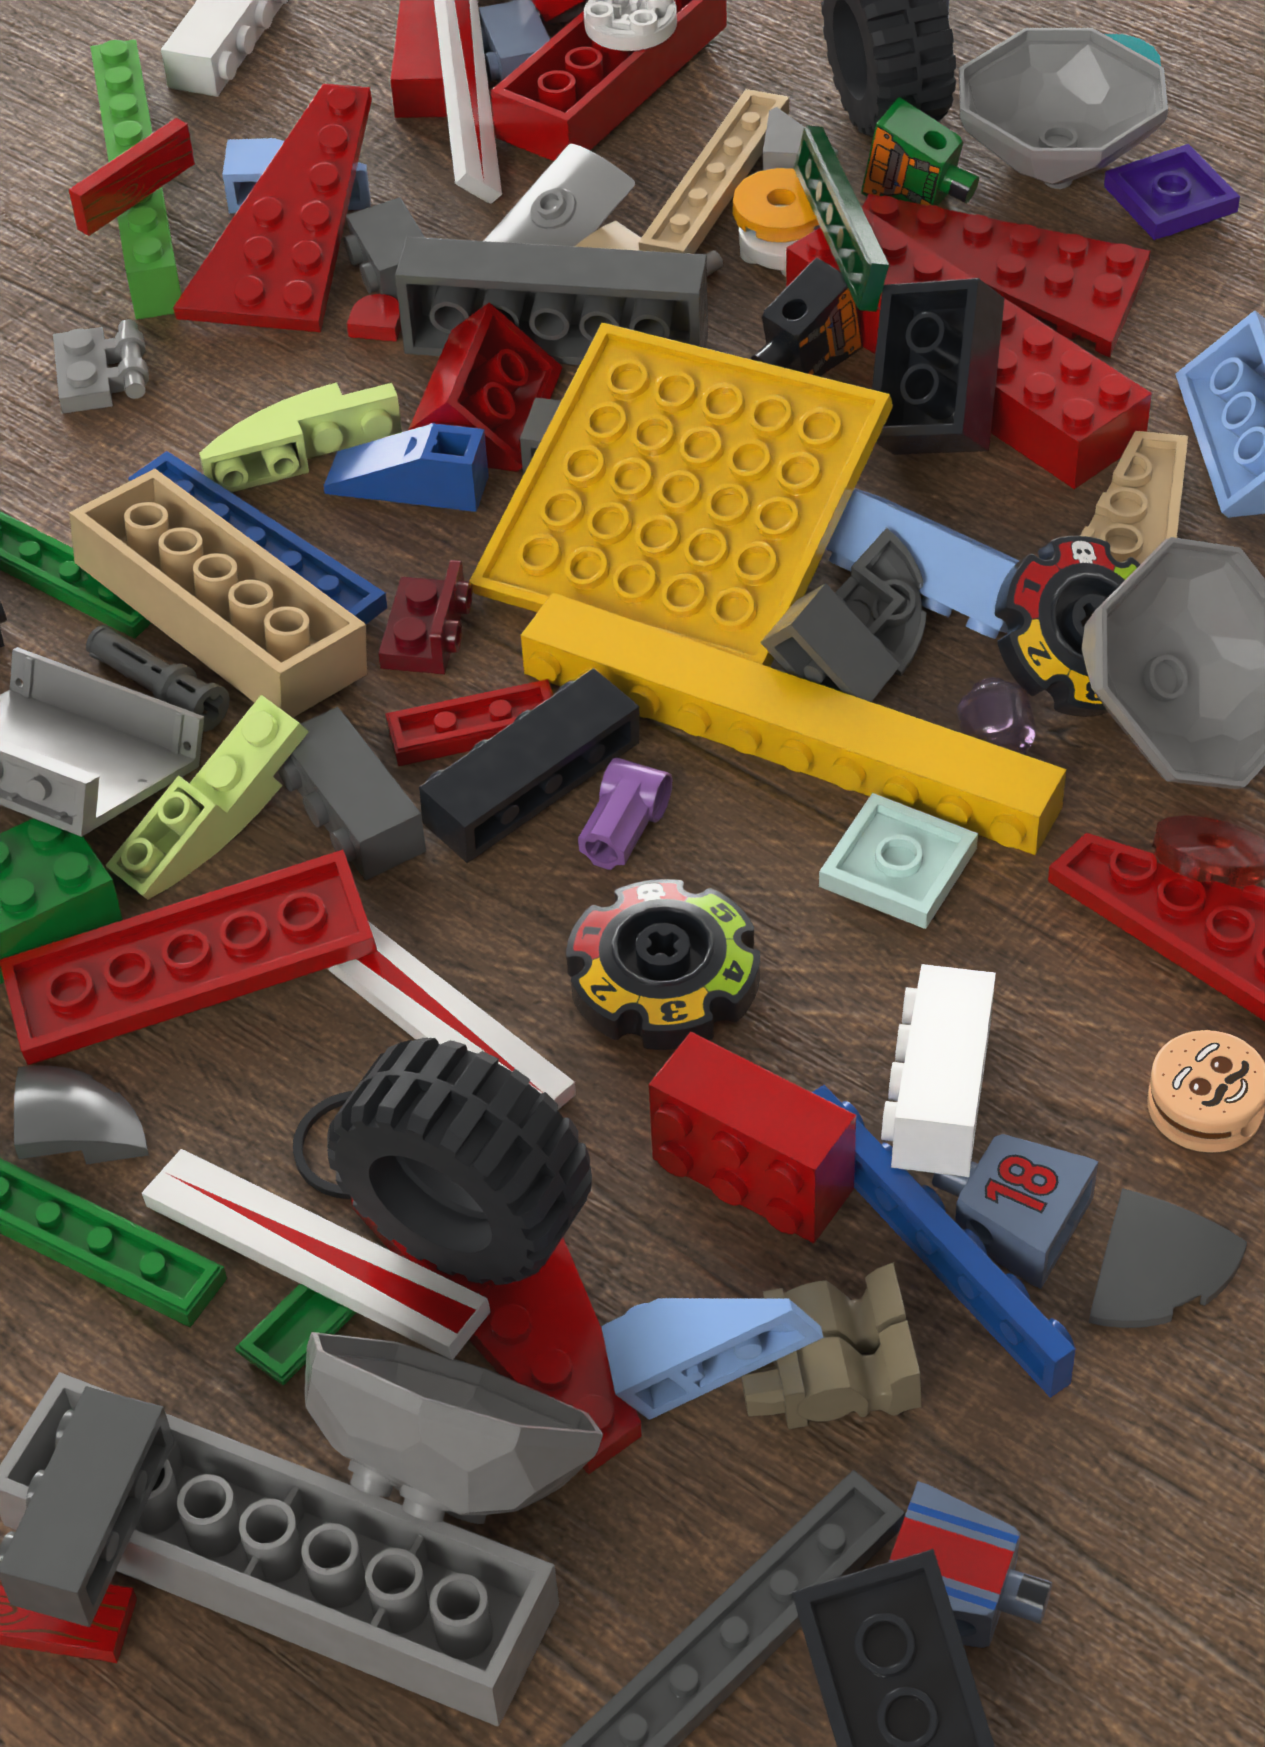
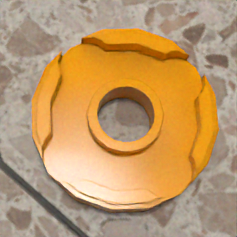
M774 168L759 171L743 179L734 191L733 216L736 223L745 232L746 227L756 231V238L769 242L796 241L813 232L814 227L819 225L794 169ZM783 204V205H788V206L778 207V206H775V205Z

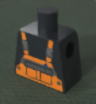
M815 258L764 310L762 323L766 345L751 357V360L820 377L862 349L858 309L842 273L821 259Z

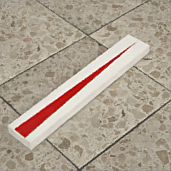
M434 0L455 184L483 201L492 204L502 195L478 0Z
M370 922L369 925L378 952L326 968L414 1039L436 1038L439 1044L452 1040L466 1044L467 1050L478 1054L484 1051L498 1058V1064L513 1072L516 1069L531 1079L529 1084L541 1094L546 1092L558 1104L557 1110L576 1095L575 1082Z
M180 1149L142 1192L146 1207L299 1284L307 1286L309 1289L451 1360L455 1358L491 1312L486 1297L183 1149Z

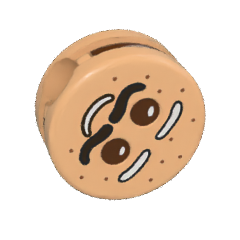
M1200 1030L1173 1038L1161 1048L1152 1066L1147 1103L1154 1124L1168 1139L1194 1151L1223 1152L1243 1145L1259 1130L1265 1114L1264 1060L1248 1043L1224 1032Z

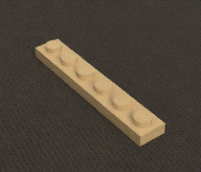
M745 89L638 242L640 251L690 254L696 252L734 196L736 187L747 177L763 153L769 110L778 107L787 115L789 114L788 96Z

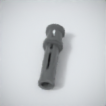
M107 625L98 626L89 635L86 642V651L90 653L89 655L92 658L100 660L123 674L126 678L153 693L154 698L204 716L203 732L215 728L225 717L230 701L228 691L219 684H207L198 679L196 672L188 665L181 663L170 665L148 652L145 648L138 646L113 631Z

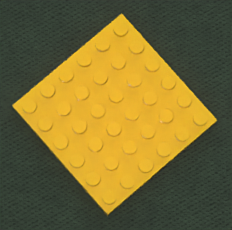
M601 323L469 581L472 583L473 593L538 612L553 592L771 667L774 657L760 642L791 605L805 595L892 410L893 404L890 394Z

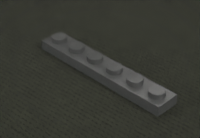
M855 1470L851 1471L561 1747H677L801 1627L791 1592L858 1572L900 1531L905 1512Z

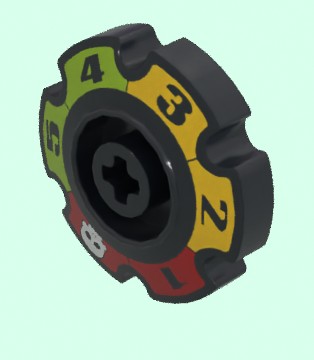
M1088 536L1057 538L1038 550L1039 558L1034 554H1029L1017 562L1006 575L997 595L994 614L1006 623L1008 634L999 639L997 644L1009 672L1030 696L1046 691L1054 700L1055 711L1071 716L1093 717L1107 714L1109 712L1092 690L1082 653L1084 627L1094 611L1140 564L1133 557H1129L1123 562L1116 561L1110 553V544L1101 539Z
M647 880L616 889L615 903L608 907L592 905L582 914L572 929L566 948L568 975L572 977V999L581 1015L595 1029L614 1040H619L626 1034L640 1036L643 1048L677 1049L690 1032L707 1040L713 1039L714 1023L720 1020L738 1022L754 1001L760 983V951L754 949V926L746 913L730 898L712 888H707L704 892L698 894L686 892L682 880Z

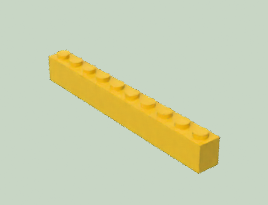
M553 592L521 634L524 674L535 677L539 681L548 679L549 683L561 687L569 681H575L594 668L639 705L640 717L650 718L681 729L690 735L701 736L732 747L741 753L763 758L785 766L794 772L808 774L836 784L845 790L855 791L867 796L875 793L976 832L979 836L996 841L1005 847L1016 848L1036 855L1063 807L1066 769Z

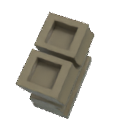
M894 1263L879 1267L865 1277L867 1289L861 1299L850 1300L828 1281L803 1284L786 1293H783V1288L763 1291L764 1299H790L821 1326L824 1338L775 1360V1366L756 1369L741 1376L748 1416L785 1413L788 1429L808 1426L807 1420L816 1422L839 1419L852 1411H855L860 1417H865L870 1411L882 1410L896 1416L903 1411L921 1407L920 1370L908 1321L906 1320Z

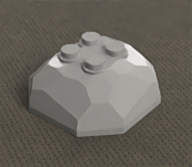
M1024 28L959 68L960 118L964 129L1018 173L1043 181L1048 187L1054 189L1066 188L1071 185L1073 180L1106 167L1140 144L1160 128L1167 119L1168 103L1164 67L1094 28Z
M1175 537L1168 538L1094 611L1085 624L1082 653L1091 688L1109 714L1165 781L1240 789L1245 787L1265 766V578L1240 547Z
M311 1332L306 1354L305 1407L331 1446L344 1457L350 1459L348 1470L353 1472L350 1484L361 1491L382 1497H390L394 1486L399 1490L400 1495L405 1498L402 1510L412 1516L427 1521L442 1522L446 1512L453 1517L467 1522L484 1524L487 1514L518 1511L563 1487L595 1456L599 1449L603 1433L588 1413L487 1368L456 1359L451 1360L443 1355L399 1342Z

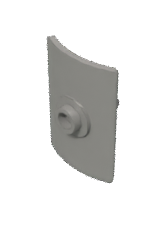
M569 144L484 241L574 247L600 227L634 188L635 181L598 154L581 146Z

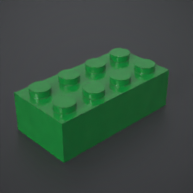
M35 818L0 833V959L123 920L113 879L83 836H78ZM0 966V984L4 983V978Z

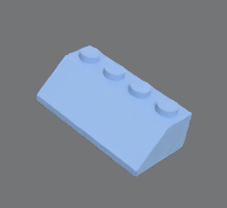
M1253 311L1175 374L1221 512L1228 518L1265 514V318L1258 312Z
M854 488L826 548L832 551L829 558L831 563L851 571V566L879 535L888 528L906 546L920 570L923 579V586L919 590L920 594L923 595L921 598L922 606L947 617L950 616L954 609L969 616L966 627L993 639H996L999 631L1008 633L1006 623L994 614L995 604L1006 575L1020 560L884 497Z

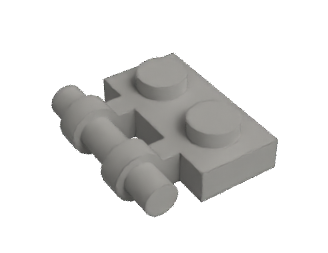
M126 319L121 321L115 338L105 339L103 327L74 329L69 332L53 334L58 394L63 414L113 406L111 393L125 391L126 395L133 399L144 396L146 392L145 385L149 381L148 365L142 359L145 353V339L138 330V325L134 320ZM119 363L118 367H108V364Z

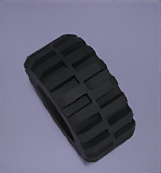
M823 0L821 2V11L824 17L823 33L827 43L829 65H831L834 75L833 81L836 90H839L843 108L845 111H848L849 119L854 126L858 127V131L873 137L876 123L898 97L938 122L949 112L948 110L952 107L954 100L952 93L956 89V79L954 77L956 55L953 54L952 43L954 38L952 29L949 26V12L946 2H943V0Z
M436 1038L408 1040L388 1047L384 1053L379 1055L329 1125L327 1133L328 1161L330 1169L336 1171V1182L342 1192L350 1194L354 1199V1208L364 1218L369 1217L378 1226L377 1231L388 1240H396L407 1248L406 1252L420 1261L426 1259L437 1265V1270L451 1276L458 1273L465 1275L467 1280L483 1284L492 1280L495 1285H506L538 1273L550 1258L591 1192L592 1172L590 1156L586 1144L578 1142V1129L570 1118L562 1117L557 1111L558 1104L546 1092L541 1094L529 1084L531 1079L516 1069L513 1072L498 1064V1058L484 1051L478 1054L467 1050L466 1044L452 1040L439 1044Z

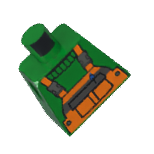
M898 97L876 123L861 194L868 196V194L891 196L898 200L939 206L943 199L949 195L967 204L977 189L979 176L957 166L963 146V141L958 134Z

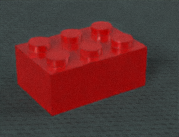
M693 1032L688 1034L648 1084L652 1158L658 1161L661 1167L670 1174L677 1177L686 1176L711 1189L723 1202L734 1206L741 1205L766 1218L780 1232L785 1234L795 1233L815 1243L854 1190L856 1114Z

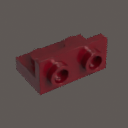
M450 560L445 580L412 577L400 578L378 652L380 669L445 675L450 654L458 653L462 640L461 614H469L472 605V583L464 581L462 561Z

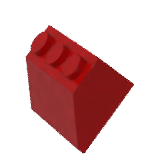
M488 302L451 330L408 430L433 423L484 429L488 468L517 472L523 468L520 437L535 397L551 398L562 366Z

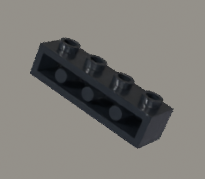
M594 668L575 681L565 683L552 697L534 709L522 712L511 725L490 739L478 742L467 755L446 769L434 772L419 787L422 823L468 864L609 765L612 759L619 758L639 744V705Z

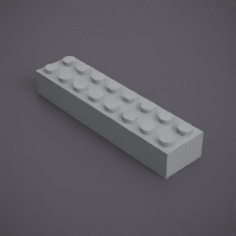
M61 1372L58 1373L0 1464V1517L5 1526L17 1530L27 1509L26 1496L31 1480L37 1471L46 1469L56 1449V1433L65 1412L69 1409H75L86 1386L103 1391L107 1390ZM166 1414L174 1444L116 1571L497 1727L500 1726L559 1606L554 1564L444 1521L432 1522L417 1518L403 1511V1505L366 1493L344 1482Z

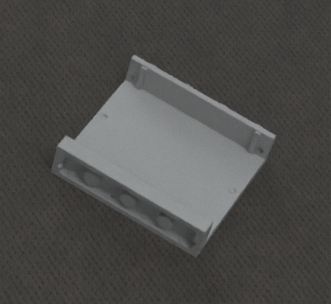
M17 647L12 651L10 690L0 694V805L82 837L173 783L178 775L183 777L198 768L204 716Z

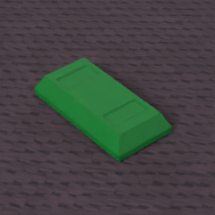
M299 1284L235 1347V1351L284 1386L306 1364L307 1344L311 1332L335 1335L357 1312L309 1289L303 1284Z

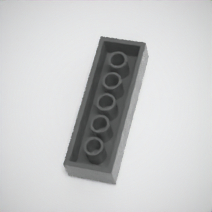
M406 237L395 274L405 354L440 356L451 330L488 302L559 364L580 365L601 323L706 348L708 293L706 254Z

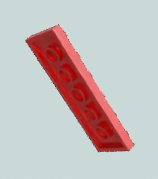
M343 849L0 959V966L20 1050L27 1065H31L378 952Z

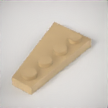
M1135 431L1113 472L1112 482L1107 492L1102 493L1096 504L1095 514L1089 526L1084 527L1080 536L1093 537L1108 542L1110 544V553L1118 562H1123L1127 558L1133 557L1140 565L1164 540L1171 537L1177 538L1188 436Z

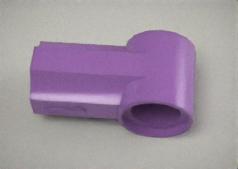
M616 757L612 759L601 782L599 802L578 837L579 851L585 854L593 865L604 869L612 870L617 865H625L648 822L656 823L664 815L672 791V774Z

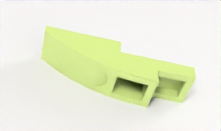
M333 383L282 400L237 423L199 452L203 475L232 493L309 473L308 458L402 433L398 395L392 383L342 395L338 384Z
M260 695L192 781L188 783L178 775L105 866L147 900L172 887L218 853L265 807L283 786L273 776L309 731L286 712Z

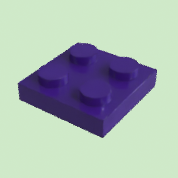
M1189 144L1105 171V189L1153 240L1170 236L1238 212L1240 196Z

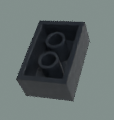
M979 278L888 284L883 286L872 390L890 394L893 407L876 444L894 455L989 451L1005 298Z
M934 1549L791 1592L837 1747H995Z

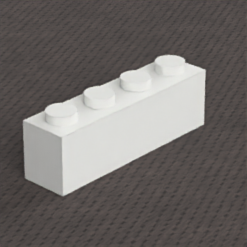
M197 0L161 49L168 88L218 97L228 81L234 78L238 67L247 54L253 51L255 43L264 30L270 27L274 16L281 6L287 3L288 0Z
M922 964L918 989L906 987L902 1024H899L895 1056V1061L897 1062L892 1063L888 1100L898 1102H885L881 1140L893 1141L891 1168L969 1177L991 1025L996 973Z

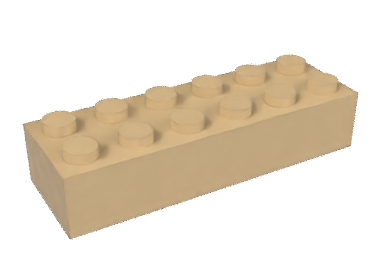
M153 469L69 512L75 564L254 703L262 695L294 718L367 675L366 624L158 470Z

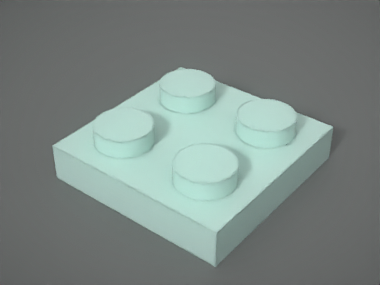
M872 793L819 871V887L926 929L975 853L978 833Z

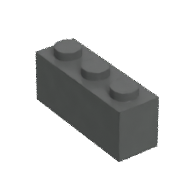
M339 707L301 723L309 733L279 768L278 773L290 792L297 789L302 795L305 810L312 823L316 827L324 825L329 831L330 840L335 852L344 849L348 863L352 862L365 881L426 852L420 811Z
M86 1386L75 1409H69L65 1412L56 1433V1449L46 1469L37 1471L31 1480L26 1496L27 1509L16 1532L10 1531L7 1533L0 1544V1581L10 1605L87 1627L91 1626L174 1444L164 1406Z

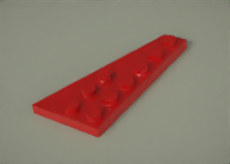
M322 84L174 305L173 309L176 319L321 333L372 102L370 87Z
M868 194L862 206L972 278H979L1005 299L1034 318L1041 317L1056 324V332L1062 336L1073 340L1079 335L1096 343L1095 351L1109 358L1112 355L1149 267L1151 251L1135 248L1127 244H1115L1086 238L1078 234H1066L1036 228L1029 224H1016L992 219L984 215H972L942 209L939 206L898 200L891 196Z
M1085 833L1049 866V883L1265 1021V888L1246 883L1244 888L1240 889L1213 880L1214 872L1192 866L1190 872H1185L1157 863L1154 853L1090 833Z
M351 1197L353 1210L390 1251L488 1299L491 1312L469 1340L500 1375L582 1410L591 1416L602 1431L603 1436L597 1453L583 1467L588 1475L642 1437L641 1421L636 1409L615 1395L602 1328L564 1237L546 1264L541 1267L538 1273L531 1277L506 1285H495L492 1280L480 1284L468 1281L466 1276L457 1273L451 1276L437 1270V1265L426 1259L420 1261L408 1254L406 1247L394 1239L392 1241L388 1240L377 1231L378 1226L369 1217L364 1218L354 1208V1199Z

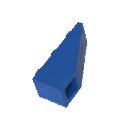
M433 423L337 451L324 484V493L477 512L489 478L484 429Z

